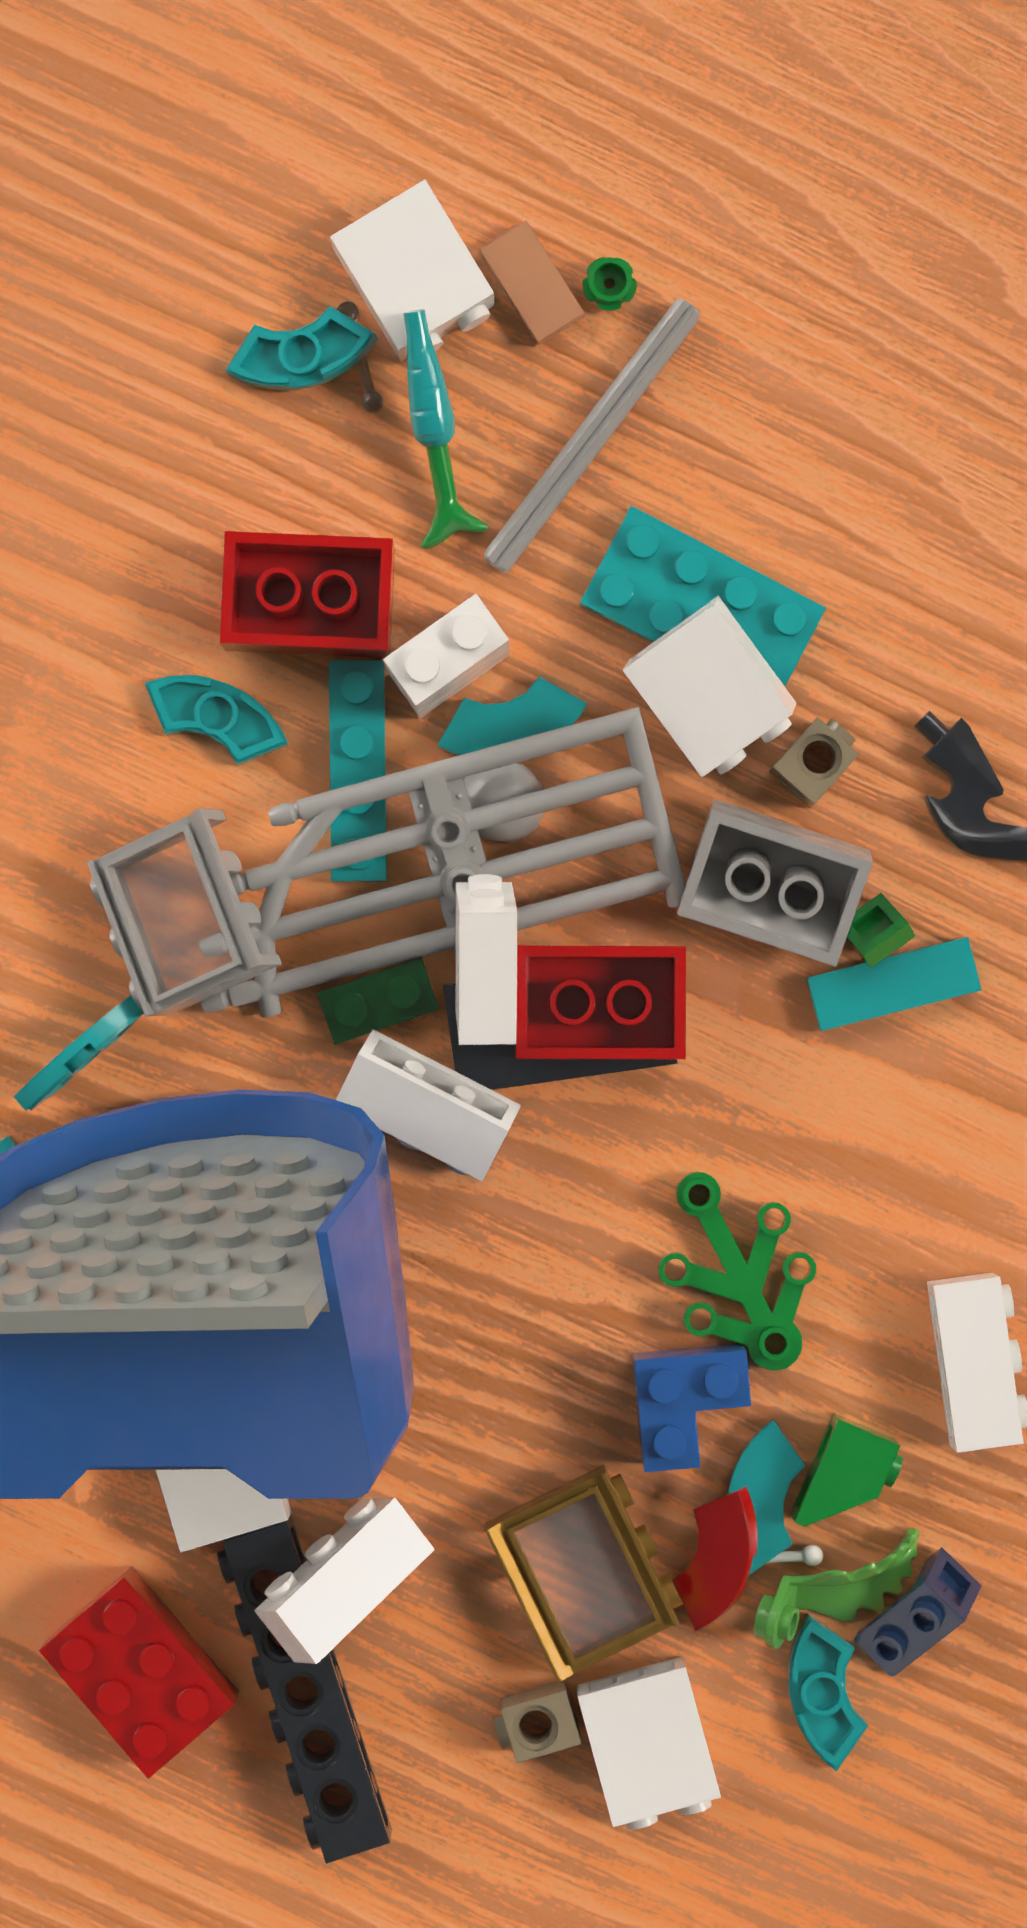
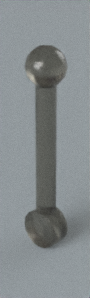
M346 301L338 306L337 310L355 322L358 321L359 310L353 302ZM364 356L357 363L365 393L362 399V406L366 411L374 413L382 408L383 397L378 392H375L367 359Z

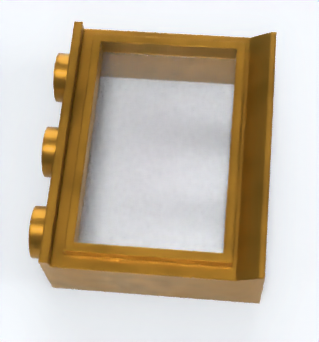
M605 1465L485 1522V1532L558 1683L673 1625L674 1627L679 1625L675 1608L683 1605L679 1593L669 1574L659 1578L650 1558L659 1554L645 1524L634 1527L626 1510L627 1507L635 1504L621 1474L611 1478Z

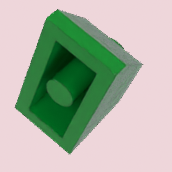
M833 1413L790 1512L794 1522L806 1527L878 1498L884 1485L890 1488L893 1486L901 1470L903 1457L897 1454L900 1448L899 1443L894 1438Z

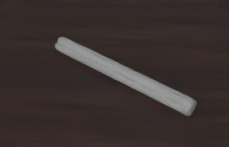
M681 298L674 301L485 550L484 559L488 564L502 573H506L511 569L699 321L700 313L693 305Z

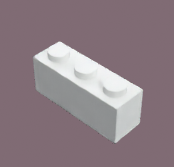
M374 1029L358 1053L336 1098L337 1101L360 1107L380 1130L394 1136L405 1147L421 1150L446 1163L454 1172L461 1175H470L481 1182L487 1174L521 1107L520 1104Z
M994 1273L927 1281L950 1447L959 1453L1024 1444L1022 1428H1027V1400L1024 1394L1017 1395L1014 1373L1022 1372V1359L1017 1339L1009 1340L1006 1318L1014 1317V1302L1010 1285H1001L1000 1276Z
M367 1497L356 1503L345 1514L344 1519L347 1523L333 1536L327 1534L313 1543L305 1552L307 1561L294 1573L287 1572L281 1575L265 1590V1595L268 1598L254 1611L294 1662L317 1664L435 1550L396 1498L371 1499V1497Z

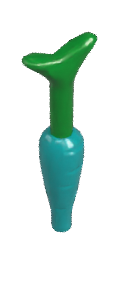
M425 309L404 312L403 316L407 334V380L411 426L415 439L427 449L436 500L434 519L429 532L422 540L420 546L423 549H431L445 541L458 530L480 533L486 531L488 525L467 512L457 500L448 443H450L455 434V416L443 372L429 334Z

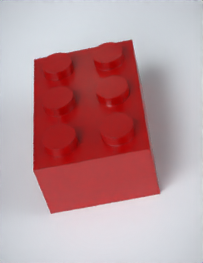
M225 531L220 621L221 646L225 651L387 657L391 654L395 568V545L393 538Z
M517 945L516 1059H686V946Z
M133 1566L127 1569L49 1636L38 1650L147 1779L233 1707L239 1694V1690Z

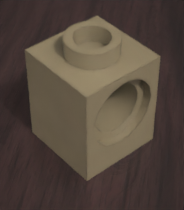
M817 717L769 772L810 808L859 755L851 747L856 740L835 720L830 719L825 724ZM819 744L830 752L832 763L827 772L818 774L806 768L803 762V752L807 746Z
M565 1680L560 1683L558 1681L501 1698L502 1715L493 1717L502 1750L512 1747L517 1763L581 1745L580 1729ZM538 1710L546 1713L552 1722L545 1732L530 1734L521 1727V1718L530 1711Z

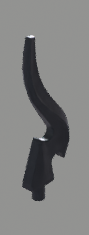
M929 710L914 726L933 744L922 758L946 774L951 781L950 792L945 798L938 800L930 795L924 797L929 813L937 828L952 844L969 854L986 858L1027 861V827L991 822L984 814L983 808L987 800L1003 795L1004 789L970 726L963 718H960L948 729Z

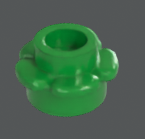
M601 257L594 260L588 266V276L582 283L583 293L587 300L596 302L597 307L604 311L618 310L623 302H630L637 289V282L632 278V267L628 262L618 257ZM607 279H612L615 282V286L608 289L605 287L604 282Z

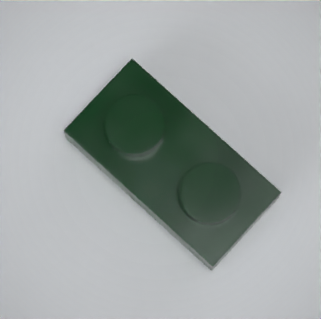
M422 957L317 992L334 1045L369 1034L373 1029L377 1031L439 1010Z

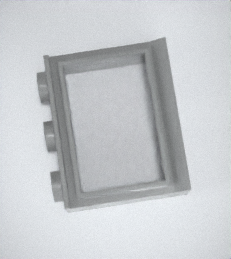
M198 808L180 820L96 860L87 861L92 874L90 880L92 893L97 902L106 911L112 927L110 930L111 943L117 954L125 961L131 977L129 982L131 996L137 1006L144 1011L145 1016L172 1015L282 965L278 954L259 953L250 927L261 923V914L254 903L239 901L230 877L242 870L241 862L235 852L219 849L212 831V827L227 821L223 810Z

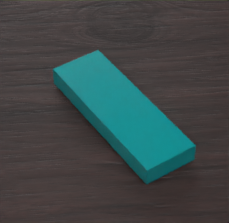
M968 937L886 957L872 968L866 963L806 978L819 1031L982 990Z

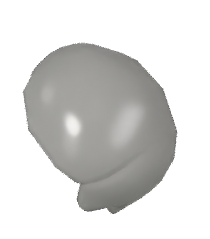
M514 763L463 778L472 809L544 789V786L532 771L520 763ZM544 812L478 830L479 837L496 842H518L539 827Z

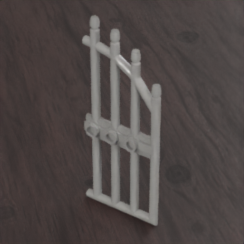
M639 707L297 799L296 803L286 802L268 810L272 826L294 824L298 819L307 821L277 862L245 870L243 874L235 873L230 876L237 895L243 894L245 890L255 891L266 888L259 909L261 923L250 927L260 954H276L275 941L435 897L439 898L447 927L276 973L275 967L255 976L253 980L242 982L200 1002L204 1013L219 1012L226 1010L228 1006L237 1007L258 1001L260 1016L267 1018L277 1015L282 1011L279 995L452 948L456 958V882H468V877L479 874L497 875L502 879L650 839L658 870L517 908V931L663 891L665 892L668 906L679 907L685 888V881ZM623 734L631 766L471 808L463 777ZM637 787L645 816L643 819L486 861L478 833L480 829ZM409 792L417 824L312 852L342 810ZM424 845L432 876L281 916L292 880ZM222 933L211 935L200 941L204 957H217L225 955L229 951Z

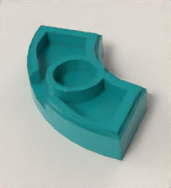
M329 306L316 321L297 330L272 331L254 324L225 371L229 376L243 383L267 390L291 391L311 388L335 379L351 369L370 351L378 337L372 331Z
M195 675L168 676L144 683L164 733L167 736L184 732L210 736L227 748L238 766L289 745L283 731L271 714L249 694L230 684L209 677Z
M539 676L526 693L506 703L483 704L464 698L437 747L459 756L573 725L581 716L588 703Z
M130 995L51 1060L14 1098L25 1111L29 1109L32 1111L64 1087L80 1070L118 1040L144 1014L143 1010L137 1006Z
M774 1420L766 1424L743 1450L736 1463L728 1490L729 1494L746 1486L755 1511L758 1545L757 1554L753 1556L749 1575L793 1544L784 1525L783 1501L791 1481L806 1466Z
M807 1613L799 1626L790 1651L788 1663L789 1697L798 1725L806 1740L822 1760L837 1771L868 1727L867 1722L852 1707L846 1692V1667L855 1648L849 1641Z

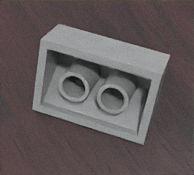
M713 799L694 855L677 915L837 966L873 864L872 852L869 849Z

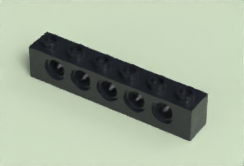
M291 1514L287 1521L224 1539L222 1542L224 1550L217 1552L220 1569L227 1584L235 1582L241 1599V1603L234 1605L236 1618L242 1635L244 1637L252 1635L259 1655L252 1658L254 1674L260 1689L269 1688L276 1709L269 1711L271 1727L278 1743L287 1742L293 1762L286 1764V1771L295 1797L304 1794L310 1815L303 1817V1823L312 1850L321 1848L325 1863L327 1864L390 1843L392 1827L334 1648L317 1664L296 1663L283 1647L273 1641L270 1630L254 1611L268 1598L255 1587L253 1580L255 1573L263 1569H270L281 1576L287 1572L294 1573L306 1562ZM305 1676L316 1684L318 1693L310 1700H298L290 1694L287 1683L294 1677ZM313 1730H324L333 1737L335 1746L329 1752L316 1753L308 1748L304 1737ZM339 1783L349 1789L352 1799L343 1806H333L324 1799L322 1790L329 1784Z

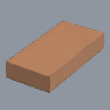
M527 220L480 248V255L538 346L584 318L585 313Z

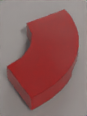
M746 1486L693 1510L699 1530L697 1552L688 1569L675 1577L673 1582L695 1631L709 1625L724 1615L737 1602L747 1586L746 1580L750 1573L753 1556L757 1554L758 1534L755 1511Z

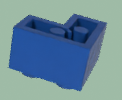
M742 1344L632 1353L641 1458L644 1472L700 1468L696 1411L751 1406L747 1351Z

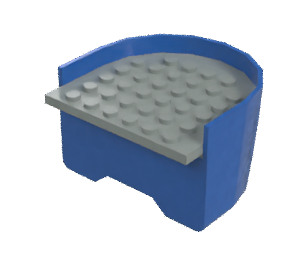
M238 1089L160 1098L78 1119L11 1147L0 1155V1499H59L87 1470L226 1469L268 1499H354L362 1497L369 1492L408 1427L414 1380L403 1273L385 1136L360 1107L310 1092Z

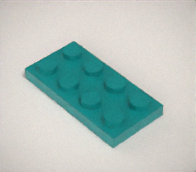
M632 505L579 605L636 636L653 643L719 596L784 686H786L826 610V607Z

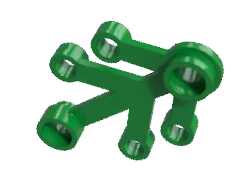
M699 1171L688 1173L681 1178L676 1187V1200L683 1211L698 1217L727 1274L691 1263L683 1254L671 1252L664 1255L659 1261V1276L665 1284L672 1287L686 1284L741 1302L752 1323L716 1314L711 1305L698 1301L690 1304L685 1309L683 1314L685 1327L695 1336L713 1334L747 1345L749 1355L753 1361L764 1369L778 1371L788 1368L798 1359L802 1350V1336L793 1320L804 1286L815 1277V1261L810 1255L802 1251L791 1252L784 1258L781 1269L785 1279L773 1312H771L761 1292L779 1236L788 1230L791 1223V1215L788 1209L778 1202H767L759 1208L756 1215L759 1227L746 1263L717 1207L721 1199L719 1184L707 1173ZM696 1184H703L709 1190V1199L702 1205L692 1204L688 1197L689 1190ZM772 1208L779 1209L784 1216L782 1225L777 1229H769L763 1222L764 1214ZM803 1258L808 1262L809 1271L803 1278H793L789 1273V1265L794 1259ZM672 1259H679L685 1264L684 1275L676 1280L668 1278L664 1272L666 1263ZM705 1309L710 1313L711 1320L707 1327L696 1329L690 1324V1315L694 1310ZM772 1333L782 1334L785 1338V1346L778 1353H770L765 1348V1339Z

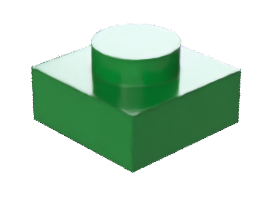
M880 893L856 910L846 941L865 963L872 968L913 939L915 934L906 919Z

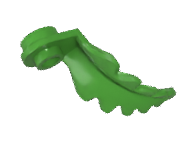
M909 1528L898 1546L886 1557L855 1571L829 1570L814 1575L783 1576L776 1596L765 1594L759 1604L754 1623L755 1637L765 1640L768 1647L778 1649L784 1639L788 1641L793 1639L798 1626L799 1610H812L834 1620L845 1622L854 1620L858 1608L861 1607L873 1612L881 1611L884 1607L883 1594L885 1592L893 1596L900 1594L903 1590V1586L900 1583L901 1579H907L913 1573L910 1562L911 1559L913 1560L917 1557L918 1529Z

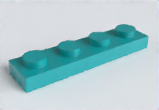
M383 660L329 661L330 790L386 776L385 664ZM386 799L342 810L331 825V847L387 832ZM387 855L332 869L331 882H387Z

